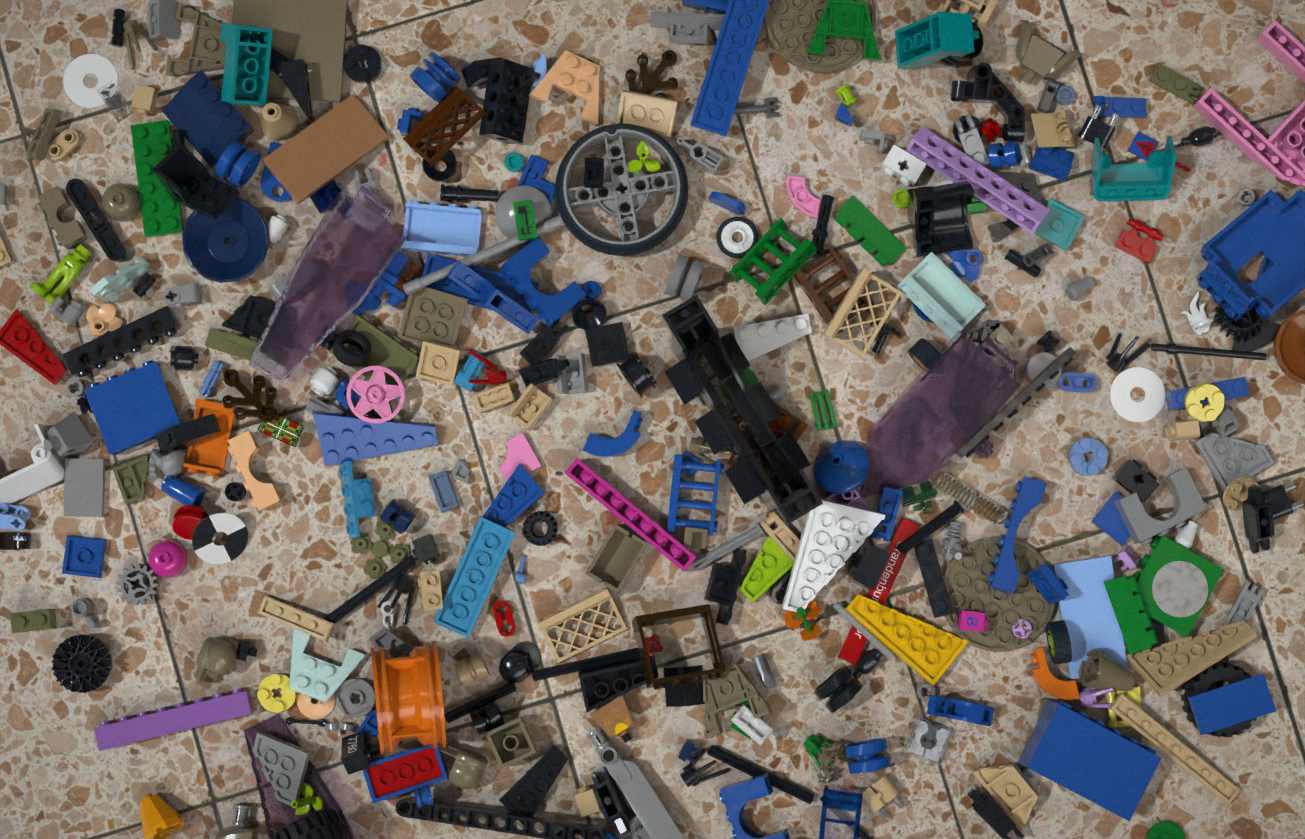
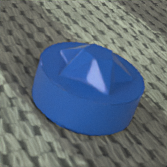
M587 281L582 286V290L587 294L585 299H597L601 294V287L595 281Z

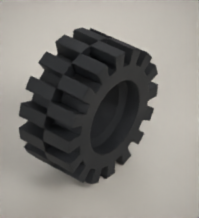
M537 511L526 517L523 523V533L531 544L545 546L555 539L558 525L554 517L549 513ZM538 521H543L548 526V531L543 536H537L533 532V525Z

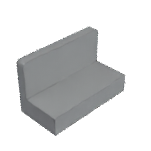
M153 0L148 2L150 40L179 38V21L176 20L178 2L171 0Z

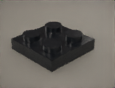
M622 322L585 329L592 367L622 362L630 358Z

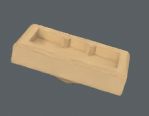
M509 382L473 394L479 413L515 401Z

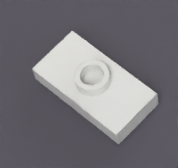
M745 705L731 719L734 724L760 746L774 730L762 719H754L752 711Z

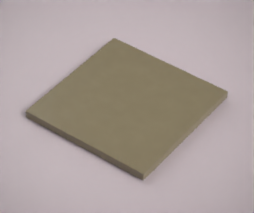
M348 0L233 1L232 23L257 25L273 29L271 48L287 57L288 61L304 59L307 62V68L312 70L308 72L311 101L341 102ZM269 70L267 98L295 100L283 79H280L279 74L277 75Z

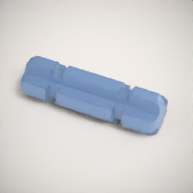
M215 360L213 362L212 370H209L203 382L204 386H201L199 393L205 397L210 396L211 388H214L220 376L219 372H222L224 364Z

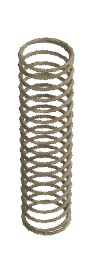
M941 471L938 474L932 486L935 485L939 477L942 475L938 485L936 486V488H938L940 483L946 477L942 487L940 488V491L948 481L949 483L944 493L952 483L953 485L947 495H949L951 491L954 489V487L957 485V488L951 497L953 498L955 493L961 487V490L955 499L957 500L959 495L965 489V492L961 497L959 503L968 492L969 494L966 500L964 501L963 505L966 503V501L972 494L973 496L970 502L968 503L967 507L977 496L973 506L970 509L972 510L974 505L981 498L974 512H976L979 506L984 502L978 515L981 513L983 508L988 504L982 517L992 506L988 516L986 517V520L988 519L989 515L993 512V510L996 508L995 513L989 522H991L994 516L999 512L998 516L994 520L993 525L997 523V521L1003 513L1002 509H999L997 511L998 506L994 507V504L990 505V501L986 503V499L982 501V496L978 498V494L975 495V492L971 493V489L967 491V487L963 488V484L960 486L959 482L955 484L956 480H953L951 482L952 477L948 478V475L944 476V472Z

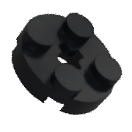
M364 44L350 49L343 61L348 77L360 84L373 82L379 77L382 70V61L378 52ZM360 61H367V68H358Z

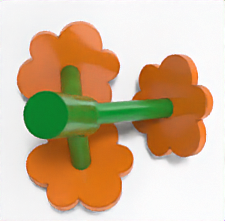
M816 600L810 601L805 610L803 607H799L797 612L786 610V614L783 615L787 628L798 629L800 624L804 622V630L800 632L803 641L814 640L822 632L817 624L810 625L807 621L810 619L816 620L818 614L822 611L821 607L817 605Z

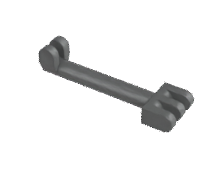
M765 98L764 105L736 107L733 115L765 112L766 118L780 117L779 112L772 113L771 111L779 109L778 105H771V103L778 102V98Z

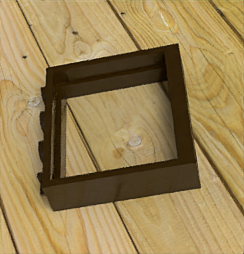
M710 604L640 615L633 619L632 625L647 689L654 688V690H660L665 688L666 685L671 684L673 687H677L688 681L694 684L701 682L705 678L716 680L721 678L720 676L726 671ZM701 618L714 669L654 679L643 627Z

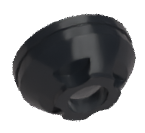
M451 150L439 160L446 163V169L442 172L435 169L436 164L431 166L423 159V170L434 181H447L456 172L457 160ZM436 151L430 152V159L436 154Z
M588 298L580 301L574 307L572 318L578 328L585 330L599 326L606 318L607 311L600 300ZM591 305L589 310H581L583 306Z

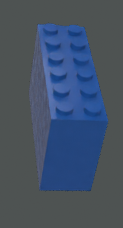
M1057 699L1055 702L1048 700L1017 763L1130 821L1161 760V757L1156 755L1157 751L1140 744V742L1131 737L1123 735V733L1114 728L1106 726V724L1091 717L1088 719L1089 715L1074 708L1071 710L1072 706Z

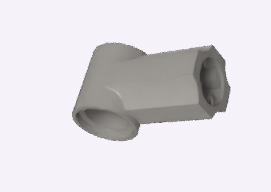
M313 396L305 408V411L310 414L313 411L325 414L338 413V415L343 416L346 414V412L337 407L330 406Z

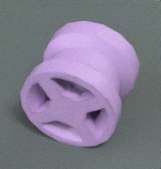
M1019 619L1018 623L1012 626V632L1016 637L1024 635L1020 638H1026L1031 633V625L1027 620L1024 621L1026 625L1024 628L1030 631L1024 633L1025 631L1022 628L1023 619Z

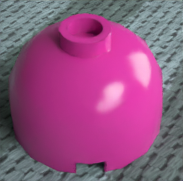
M170 539L161 540L149 552V566L158 576L165 578L176 577L187 567L188 553L185 547L178 541Z

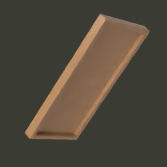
M352 94L263 158L262 162L299 205L387 141L389 136L355 95Z

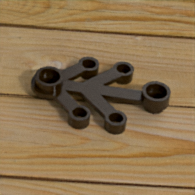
M667 50L662 54L661 63L649 77L647 69L648 57L644 54L638 56L637 64L640 66L642 87L638 90V93L646 94L648 91L661 89L675 90L678 87V80L674 77L669 78L667 81L656 82L667 67L675 65L677 56L674 51ZM672 55L673 59L667 60L666 56ZM641 58L646 59V62L644 64H641L639 62ZM629 69L625 73L629 91L637 92L635 84L637 73L635 70ZM634 73L635 76L634 78H629L627 75ZM675 81L676 85L672 87L669 85V82ZM659 92L656 94V96L662 95L664 96V98H667L666 94L663 92Z
M229 369L224 372L225 384L235 387L245 398L226 395L222 399L223 406L229 409L234 405L254 406L257 409L236 408L234 414L237 420H244L246 417H259L265 423L276 420L278 413L273 406L274 399L277 397L276 388H266V403L264 405L260 401L262 387L265 386V378L263 376L257 375L253 378L254 390L252 393L239 381L238 371Z

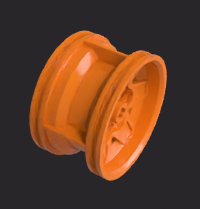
M432 641V645L429 646L427 642H423V646L414 647L409 656L393 657L387 650H384V646L380 647V651H375V647H371L381 755L385 754L384 750H389L390 754L394 753L393 749L398 747L401 740L417 738L424 746L433 745V749H437V744H441L442 748H446L443 694L436 641Z

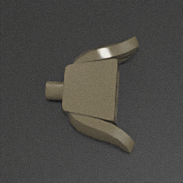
M1021 20L1016 57L1020 62L1019 66L1026 70L1021 78L1025 83L1031 84L1035 76L1039 79L1056 77L1075 59L1083 56L1079 50L1068 52L1063 56L1064 53L1034 35L1031 37L1030 22Z

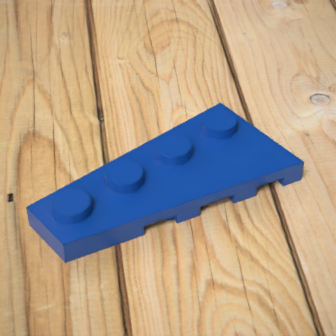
M519 463L483 517L506 527L545 492Z

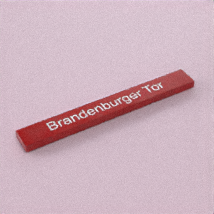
M905 518L901 519L886 551L891 555L874 590H868L866 598L884 605L907 556V553L902 555L897 550V546L918 531L920 525ZM853 625L837 657L856 665L867 638Z

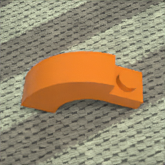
M1043 648L1032 649L1031 660L1037 668L1030 669V673L1036 684L1044 692L1056 698L1065 700L1080 699L1076 681L1073 679L1061 681L1055 678L1048 669Z

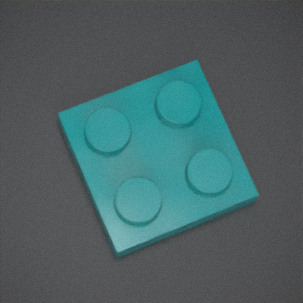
M1050 199L1046 206L1050 211L1034 234L1066 251L1085 216Z

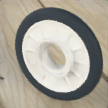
M732 217L720 225L716 240L718 247L725 255L732 258H743L758 242V232L749 220L742 217ZM736 232L741 233L743 236L742 241L739 243L732 240V235Z

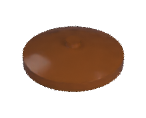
M1301 310L1285 319L1278 328L1274 339V355L1285 375L1293 381L1304 385L1305 310Z

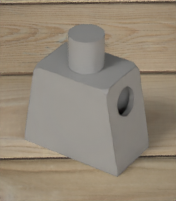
M72 412L46 433L48 439L44 440V447L49 451L55 449L59 456H66L86 451L94 441L77 414Z

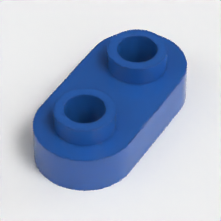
M1065 372L1061 374L1057 385L1064 392L1089 393L1096 388L1097 381L1089 373ZM1064 379L1069 380L1070 384L1068 386L1064 384ZM1084 380L1088 381V387L1083 386Z

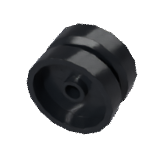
M846 665L830 675L814 691V694L820 700H824L832 695L825 703L826 708L831 713L846 705L863 687L857 678H853L845 683L852 674Z

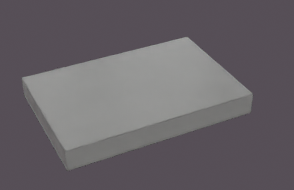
M65 459L63 516L104 517L105 459Z

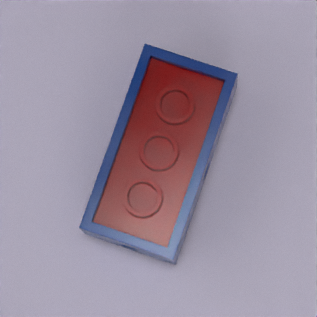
M437 744V749H433V745H421L372 761L370 768L363 770L372 802L376 803L448 779L449 773L443 754L440 751V745Z

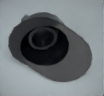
M527 641L515 645L500 661L499 671L502 678L507 682H514V684L525 680L540 663L541 653L538 647L532 642Z

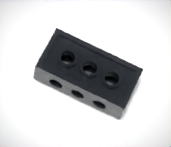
M507 59L490 60L483 105L486 114L481 118L479 135L506 144L523 143L533 68Z

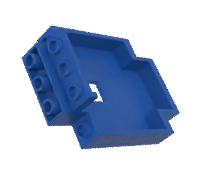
M1302 189L1285 203L1272 190L1268 191L1203 245L1200 253L1208 264L1197 278L1198 285L1203 290H1207L1211 294L1213 301L1220 304L1225 309L1226 314L1236 321L1253 307L1260 317L1269 320L1305 289V192ZM1260 251L1274 264L1252 283H1243L1237 277V271Z

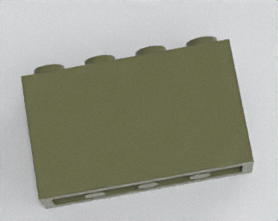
M363 314L361 317L355 315L354 321L347 330H354L365 335L369 339L372 348L367 361L361 366L352 368L358 372L365 367L382 366L393 371L400 378L402 384H404L419 363V357H417L419 353L411 347L406 349L401 346L403 342L395 336L391 339L385 335L387 331L379 325L376 328L370 324L371 320ZM342 344L345 347V349L352 353H362L361 350L353 344ZM332 347V349L330 350V353L334 355V353H333V347ZM374 370L365 372L362 375L370 380ZM384 372L387 385L399 386L392 376Z

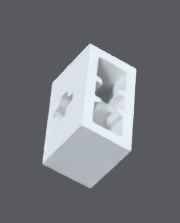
M893 145L880 168L884 169L883 172L888 176L893 177L894 175L898 177L902 184L914 186L927 163ZM905 164V169L903 171L900 170V166Z

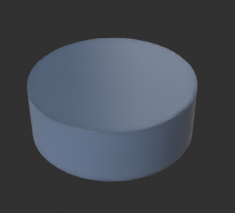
M1061 86L1057 90L1055 100L1060 105H1069L1075 98V92L1070 86Z

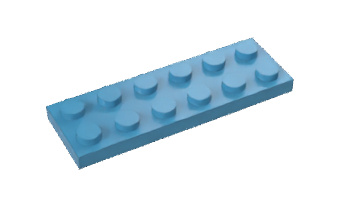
M480 517L443 599V609L438 610L433 621L434 623L467 638L470 637L514 539L515 531L487 518Z

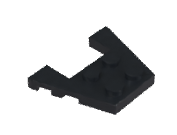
M992 171L1043 205L1034 174ZM1008 218L1007 221L989 225L993 243L1018 228L1019 225Z

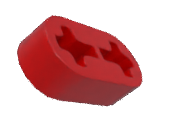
M498 601L493 607L497 629L502 636L509 637L513 635L516 629L511 607L506 601ZM499 604H502L504 607L507 606V610L504 612L505 618H502L501 612H497ZM505 619L507 624L512 626L508 634H506V631L501 630V627H504L503 620Z

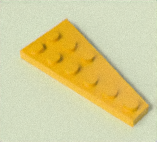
M859 594L845 608L851 616L931 686L938 681L968 643L965 639L944 632L930 624L904 615L897 610L883 606Z

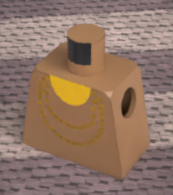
M623 695L616 697L590 714L610 738L618 734L623 743L634 738L628 727L634 724V721Z

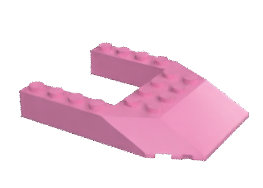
M1274 20L1258 36L1257 40L1305 83V46ZM1212 88L1193 105L1202 116L1249 159L1279 179L1305 187V98L1267 139Z

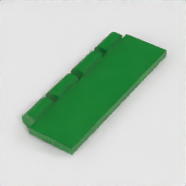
M853 195L836 211L838 215L835 217V220L843 228L850 224L851 227L847 232L856 241L863 237L864 240L860 245L870 255L876 250L878 253L873 258L882 267L887 263L891 265L907 249Z
M1127 575L1104 581L1129 655L1152 648L1151 644L1157 643L1158 639L1153 628L1145 629L1152 626V622L1147 610L1139 612V610L1146 608L1141 592L1133 594L1134 591L1139 590L1135 576L1127 578Z

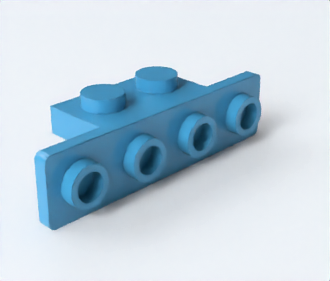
M345 461L340 463L339 474L343 482L341 491L345 499L346 532L349 535V539L360 537L358 518L374 517L376 514L371 478L353 479L352 462Z

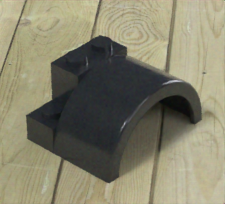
M968 181L908 189V220L913 231V248L917 257L927 256L930 252L939 254L973 247L966 213V194L974 195V189Z

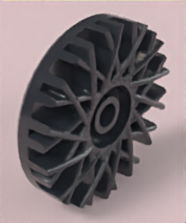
M85 634L75 635L65 639L55 649L56 652L52 656L53 675L56 676V681L60 682V685L64 686L66 690L78 693L90 692L99 688L108 679L112 668V658L109 649L100 639ZM80 660H83L85 662L84 667L80 666Z

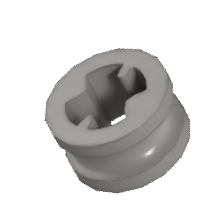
M1247 188L1239 191L1236 196L1237 203L1244 207L1249 206L1255 199L1254 192ZM1244 193H1247L1246 196L1248 194L1250 196L1247 202L1241 200V196Z
M76 379L70 380L66 385L67 393L73 397L82 396L86 389L84 383ZM78 383L80 390L73 393L72 391L74 390L71 387L72 385L76 386Z
M922 683L917 688V695L920 699L928 701L930 695L922 696L921 693L923 692L921 689L929 687L931 690L929 691L930 695H935V689L928 683Z

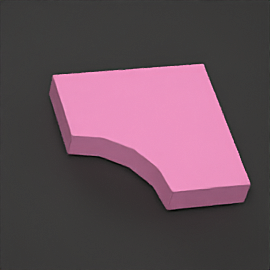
M523 432L506 441L508 456L504 464L499 467L506 482L519 463L527 473L541 467Z

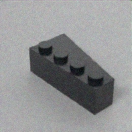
M651 655L649 658L654 679L659 678L655 656ZM640 658L582 670L578 674L586 712L646 684Z

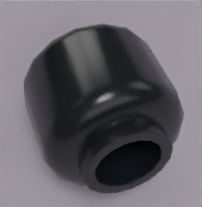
M176 346L174 350H171L170 365L174 366L175 370L192 371L194 364H198L199 354L195 353L192 346Z

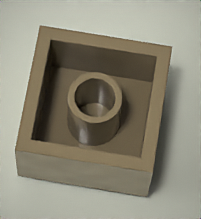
M522 716L485 733L501 769L537 753V748Z

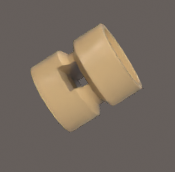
M480 653L471 656L469 661L463 660L455 664L457 673L465 687L474 683L476 678L481 680L490 675Z

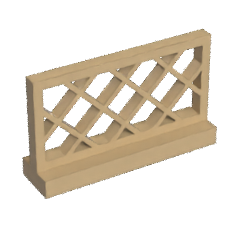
M861 269L822 335L863 358L902 292L871 274L869 270ZM870 279L877 282V291L868 292L867 283ZM890 290L896 295L892 301L885 302L882 291ZM879 292L882 303L872 306L869 295ZM866 296L869 307L859 309L857 304L858 298ZM883 306V317L875 319L873 308ZM870 309L872 320L862 322L859 311ZM856 312L859 323L849 325L848 315ZM873 322L874 332L865 335L863 324ZM860 325L862 336L852 339L850 327ZM847 328L849 340L842 341L838 339L836 335L839 330ZM863 338L865 347L860 352L855 349L853 341Z
M606 586L537 620L558 663L627 629ZM609 600L612 606L610 613L599 611L601 603ZM585 611L595 612L592 622L582 619ZM598 613L608 616L605 627L595 624ZM611 618L619 620L621 627L615 630L607 628ZM574 619L578 621L575 631L564 628L567 620ZM580 622L591 625L588 635L577 632ZM593 626L604 629L601 637L594 638L590 636ZM553 627L561 629L558 639L549 637L547 630ZM563 630L573 633L570 644L560 641ZM576 635L586 638L583 646L573 645ZM559 643L569 646L567 654L559 657L556 651Z

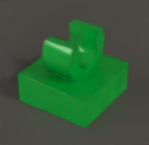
M974 195L969 197L970 204L966 205L967 215L984 213L987 210L986 203H979V199Z

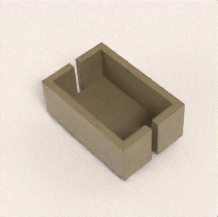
M614 524L585 574L600 583L604 580L605 583L603 585L619 594L648 543L635 535H632L631 538L628 537L630 532Z

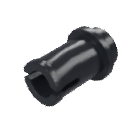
M146 273L137 286H133V292L141 298L146 296L145 293L156 282L153 277L149 280L151 275Z

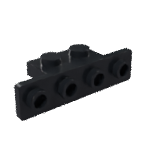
M735 549L730 566L716 562L713 563L704 600L720 603L716 623L728 625L732 618V608L737 598L738 584L742 579L741 573L746 562L747 550Z

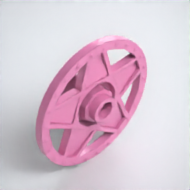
M369 366L359 370L351 378L347 387L346 397L349 408L355 416L365 422L378 424L391 420L399 413L404 403L405 391L400 378L393 371L382 366ZM374 370L369 382L357 379L363 373ZM384 372L392 376L399 386L387 385ZM351 389L361 396L355 408L351 400ZM400 396L398 407L391 413L389 401ZM374 409L382 419H371L363 415Z

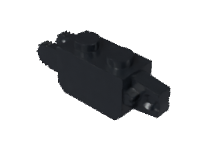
M1256 485L1248 487V498L1242 501L1245 537L1249 539L1250 550L1254 554L1259 552V541L1263 551L1269 550L1270 538L1274 537V523L1270 501L1265 500L1260 487Z
M604 766L601 769L605 779L604 782L601 781L598 773L593 772L591 774L595 785L593 792L605 820L608 823H612L613 827H617L620 834H626L631 831L628 820H630L629 816L632 814L621 790Z
M974 789L967 793L974 801L971 804L972 809L999 837L1011 839L1007 836L1011 830L1015 832L1018 838L1023 839L1025 837L1016 827V824L989 796L984 793L979 795Z

